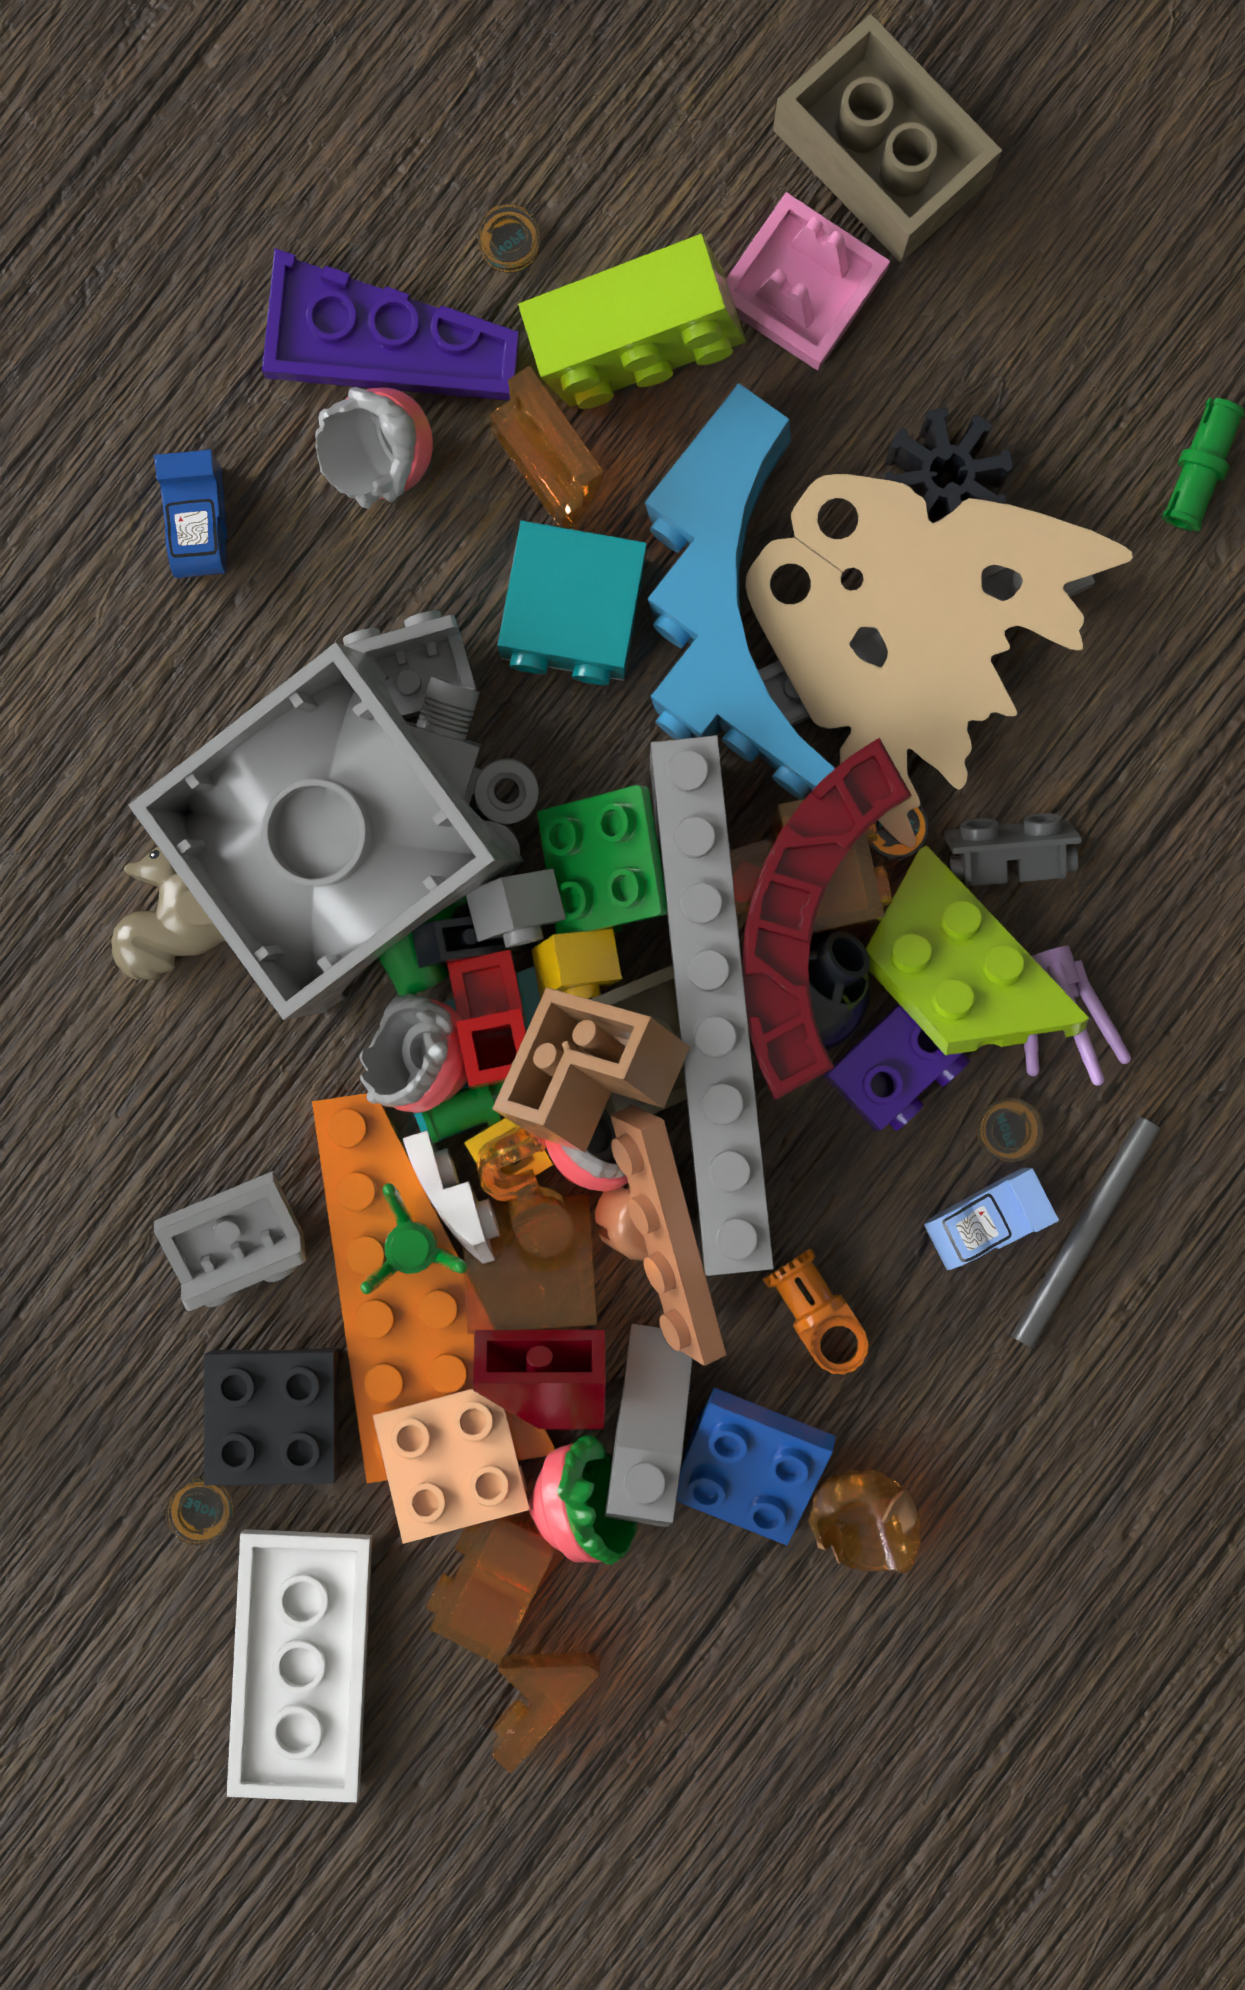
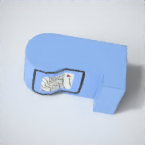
M1022 1167L936 1214L924 1222V1226L946 1270H951L979 1258L996 1247L1000 1249L1031 1232H1038L1059 1221L1033 1168Z

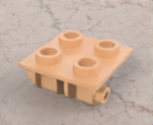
M473 1389L373 1415L403 1544L530 1510L525 1492L527 1491V1484L522 1466H519L506 1411L474 1392Z

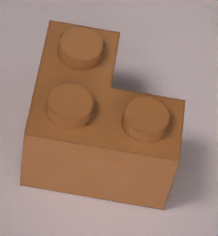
M546 987L493 1106V1110L536 1137L585 1153L611 1092L658 1107H665L690 1046L650 1016Z

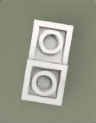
M428 1131L403 1138L415 1173L448 1229L467 1251L484 1264L494 1261L495 1257L490 1239L500 1236V1231L490 1200L478 1201L469 1182L459 1184L449 1149L445 1148L438 1151Z

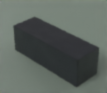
M471 916L431 921L418 926L412 931L419 968L447 965L449 962L511 950L512 955H517L532 950L538 945L537 941L506 948L503 937L477 941Z

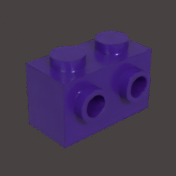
M898 1003L833 1065L834 1068L827 1071L823 1077L875 1131L883 1130L888 1124L895 1131H898L924 1106L917 1096L934 1080L944 1087L968 1065L970 1060L963 1053L945 1055Z

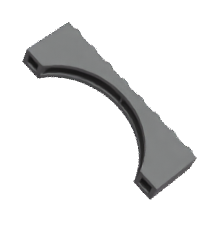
M717 736L651 742L650 775L655 824L667 900V916L681 1040L690 1046L683 1066L700 1258L706 1276L773 1269L718 738Z

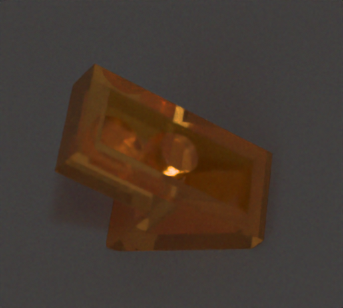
M591 1652L504 1655L500 1657L498 1671L530 1700L526 1705L519 1699L514 1701L492 1728L498 1734V1737L494 1741L491 1756L509 1773L513 1772L599 1676L600 1660Z

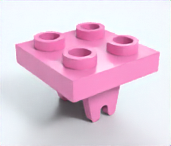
M786 192L726 280L739 319L819 371L887 272L890 260Z

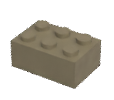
M871 13L777 98L773 131L900 263L991 181L1002 149Z

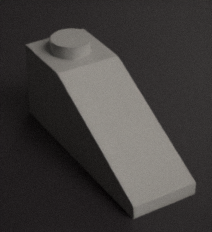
M638 1324L631 1325L604 1518L669 1527L673 1523L681 1467L692 1358L680 1350L675 1351L666 1341L661 1328Z

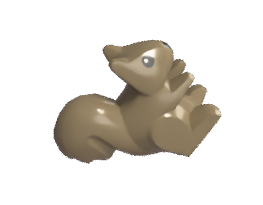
M159 847L153 849L141 861L129 863L124 867L125 873L133 878L159 887V901L156 911H135L122 918L114 928L111 940L112 956L115 964L126 976L138 981L141 979H158L161 973L173 970L176 956H197L216 947L222 941H226Z

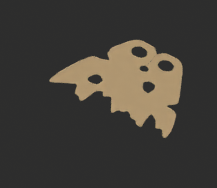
M849 474L824 475L810 484L794 506L791 519L795 537L771 541L765 546L746 575L745 584L747 595L758 622L812 721L818 726L829 729L845 726L851 727V733L840 749V764L878 738L881 739L912 796L886 813L878 821L899 842L912 848L916 843V838L907 813L919 807L920 800L907 775V749H912L923 760L938 769L954 788L958 790L963 788L967 782L968 775L964 762L972 749L967 731L968 722L971 720L984 721L989 717L990 713L994 712L1005 716L1017 715L1016 708L991 663V656L1010 649V644L1005 637L1004 631L1010 627L1021 626L1068 649L1082 650L1083 642L1079 630L1084 623V616L1064 591V585L1130 562L1133 558L1132 551L1092 530L1045 514L979 499L969 498L965 500L949 515L940 521L932 523L929 521L926 502L923 497L915 494L911 487L903 483ZM834 498H843L851 502L858 513V525L855 531L849 537L843 539H832L825 536L817 522L821 506ZM785 564H797L803 567L808 572L811 580V589L808 596L803 601L794 605L779 602L773 596L770 589V579L774 571ZM991 565H998L1015 570L1023 580L1022 586L1012 598L1001 601L983 592L981 582L983 569ZM848 568H856L863 574L864 581L857 590H847L841 584L842 572ZM860 627H875L882 636L888 649L887 660L882 667L879 668L861 660L850 647V642Z

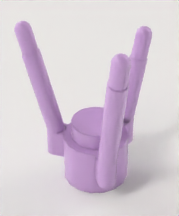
M1069 945L1031 956L1075 1003L1074 998L1079 997L1080 994L1118 1060L1122 1064L1129 1063L1131 1060L1130 1053L1089 983L1082 961L1074 962ZM1085 1028L1079 1035L1074 1036V1039L1092 1083L1100 1086L1104 1083L1105 1079ZM1038 1034L1029 1035L1027 1043H1024L1026 1070L1030 1076H1036L1039 1073Z

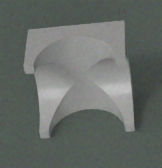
M337 642L128 805L283 1020L327 1012L345 998L342 992L356 976L403 937L479 886L505 877L525 862L510 841L505 840L493 831L472 810L428 756L395 706L385 682L390 677L377 659Z

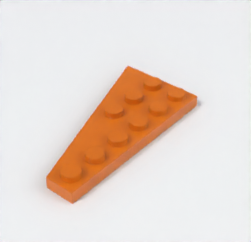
M367 1093L312 1101L366 1482L373 1483L388 1480L373 1415L473 1389L475 1330H497L467 1270L460 1274L432 1262L428 1268L415 1274H405L397 1271L370 1294L362 1293L360 1289L361 1284L387 1261L385 1241L388 1234L397 1226L396 1218L383 1194V1186L387 1183L393 1184L399 1191L407 1209L411 1212L413 1222L417 1221L425 1224L434 1232L438 1241V1248L445 1249L449 1253L461 1258L441 1222L442 1219L422 1187L411 1164L407 1150L385 1106L369 1102L367 1100ZM505 1410L518 1460L544 1457L557 1449L546 1429H538Z

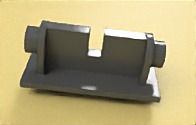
M1032 814L1024 818V823L999 825L996 820L971 819L962 822L960 829L943 830V836L952 853L959 854V856L948 857L947 867L966 887L1008 883L1007 860L1017 859L1018 879L1020 882L1064 879L1066 872L1077 871L1078 869L1076 847H1066V844L1081 843V836L1068 819L1062 820V817L1057 814Z

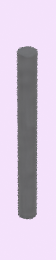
M1138 1116L1019 1320L1011 1337L1032 1349L1035 1347L1159 1134L1160 1127Z

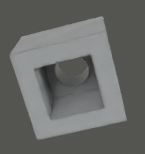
M553 869L502 877L483 884L466 895L477 941L503 937L506 948L544 939L541 927L566 919Z

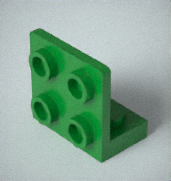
M635 785L537 811L546 870H554L566 918L555 923L556 934L613 929L614 933L622 932L621 925L667 914L664 879L650 793L647 786Z

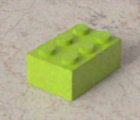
M702 234L518 304L540 377L570 407L578 405L580 409H588L605 404L613 399V391L637 383L639 387H649L662 383L672 377V369L694 361L698 365L719 362L733 353L732 347L746 342L725 273Z

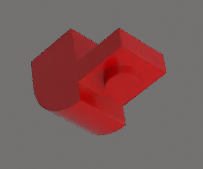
M511 950L447 963L456 1010L462 1019L461 1021H456L468 1084L471 1089L505 1081L528 1030Z

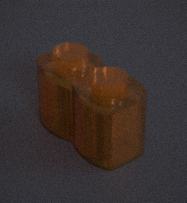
M510 1515L465 1527L455 1550L466 1556L455 1578L445 1573L442 1574L426 1606V1609L437 1614L429 1630L500 1665L556 1551V1548L551 1546L542 1537L538 1529Z

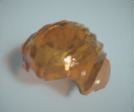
M865 1469L862 1471L851 1470L832 1475L821 1484L819 1490L814 1495L813 1507L811 1508V1515L808 1521L814 1531L818 1548L827 1551L831 1546L837 1563L855 1570H891L900 1573L911 1571L919 1551L922 1525L919 1521L920 1514L907 1490H903L899 1483L887 1477L883 1472Z

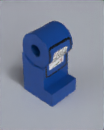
M211 449L154 455L156 477L161 487L166 548L174 578L226 574V539H228L222 467Z

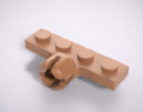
M631 1105L610 1115L616 1136L611 1143L612 1152L617 1165L627 1176L628 1188L622 1187L611 1191H604L597 1203L595 1221L602 1226L599 1229V1235L604 1243L629 1259L644 1261L646 1275L660 1296L664 1314L660 1316L659 1321L662 1333L668 1344L675 1351L680 1350L705 1366L726 1356L666 1126L663 1119Z

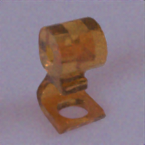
M520 1127L488 1141L481 1147L477 1157L478 1176L481 1187L490 1196L500 1201L511 1199L508 1204V1212L513 1229L522 1247L534 1256H554L566 1249L572 1240L574 1232L572 1218L566 1202L556 1191L550 1188L539 1187L533 1169L510 1175L504 1174L500 1169L537 1152H543L547 1147L544 1139L536 1137Z

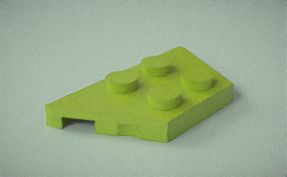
M927 845L919 849L866 948L870 959L869 971L945 1055L976 1051L979 1047L987 1044H994L1000 1047L1027 1043L1029 1035L1063 1030L1065 1037H1070L1083 1032L1089 1017Z

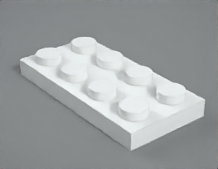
M244 1529L240 1533L227 1797L357 1803L360 1796L372 1535Z

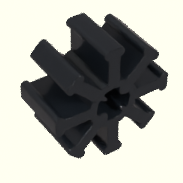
M946 408L927 412L919 431L920 437L925 438L926 448L907 436L908 431L905 428L900 429L892 440L885 463L887 465L895 464L906 473L894 475L892 471H887L883 480L899 482L911 487L915 494L923 497L925 500L928 517L933 512L939 513L940 519H943L969 498L1005 503L1006 496L1004 494L997 496L983 486L993 484L996 488L1003 486L1013 468L1010 451L1004 449L998 456L973 460L971 456L975 448H982L992 428L991 423L981 416L974 415L959 446L950 445L945 421L948 416ZM946 470L951 472L955 479L943 489L938 487L934 481L936 477H940Z

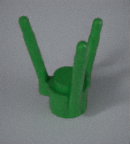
M385 1184L383 1186V1194L396 1218L397 1226L388 1234L385 1241L387 1261L361 1284L360 1289L362 1293L370 1294L397 1271L405 1274H415L428 1268L432 1262L460 1274L466 1272L467 1263L447 1250L438 1248V1241L434 1232L425 1224L417 1221L413 1222L411 1212L407 1209L399 1191L393 1184Z

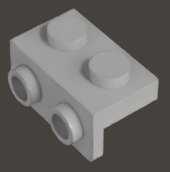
M438 610L422 612L404 620L405 628L381 634L378 628H368L350 633L343 638L345 646L375 657L390 677L385 681L388 692L404 720L417 717L421 713L422 704L426 703L424 698L426 697L425 694L431 676L476 690L455 615L442 617L441 612Z
M273 1171L154 1221V1233L181 1283V1300L187 1311L194 1310L203 1305L215 1307L224 1304L232 1299L239 1290L263 1280L266 1282L281 1280L294 1272L298 1265L306 1261L304 1233Z

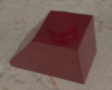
M475 1330L474 1392L538 1429H604L606 1386L605 1330Z

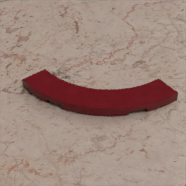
M880 738L848 757L823 778L799 805L777 837L762 867L751 897L743 935L741 959L748 1032L759 1069L774 1100L834 1068L823 1045L814 1017L808 974L810 943L816 915L823 895L840 862L867 829L886 813L912 796Z

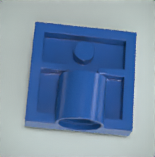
M714 1388L707 1405H703L681 1461L676 1501L787 1546L832 1455L836 1436Z

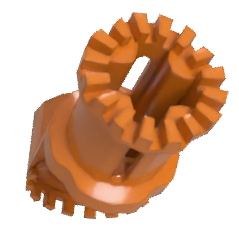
M810 1248L795 1257L793 1261L787 1262V1265L781 1266L766 1276L763 1281L767 1287H775L796 1319L793 1324L794 1329L819 1366L832 1374L853 1372L864 1363L865 1357L868 1354L866 1333L842 1295H833L813 1264L816 1255ZM797 1277L801 1279L812 1296L813 1304L808 1303L795 1283ZM844 1326L855 1334L857 1350L849 1361L833 1363L823 1356L820 1349V1341L823 1334L829 1328Z

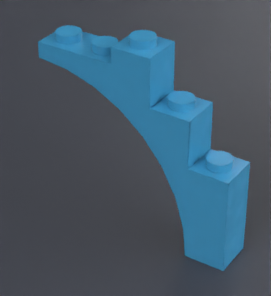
M738 383L645 501L650 523L653 524L650 527L651 533L666 547L677 553L683 547L686 548V551L648 597L652 615L656 619L652 625L665 639L679 648H683L687 642L691 644L651 695V699L656 712L660 715L656 720L657 725L673 739L716 736L720 730H723L726 734L722 737V741L733 752L748 762H752L756 756L761 758L777 770L772 776L773 779L788 793L803 800L835 768L797 734L769 696L749 653L740 615L739 573L747 527L766 480L791 443L790 423L786 416Z

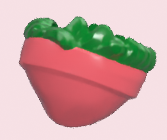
M590 1435L580 1437L574 1444L557 1448L547 1455L529 1499V1513L545 1541L562 1552L571 1561L579 1563L603 1562L606 1565H612L623 1558L626 1552L631 1549V1542L637 1533V1523L604 1518L612 1460L604 1445L597 1438Z

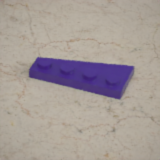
M274 248L262 372L266 379L363 388L384 387L398 391L514 401L520 342L518 331L445 306L436 308L410 299V295L387 286L384 289L352 279L349 273L326 265L323 269L297 260L294 254Z

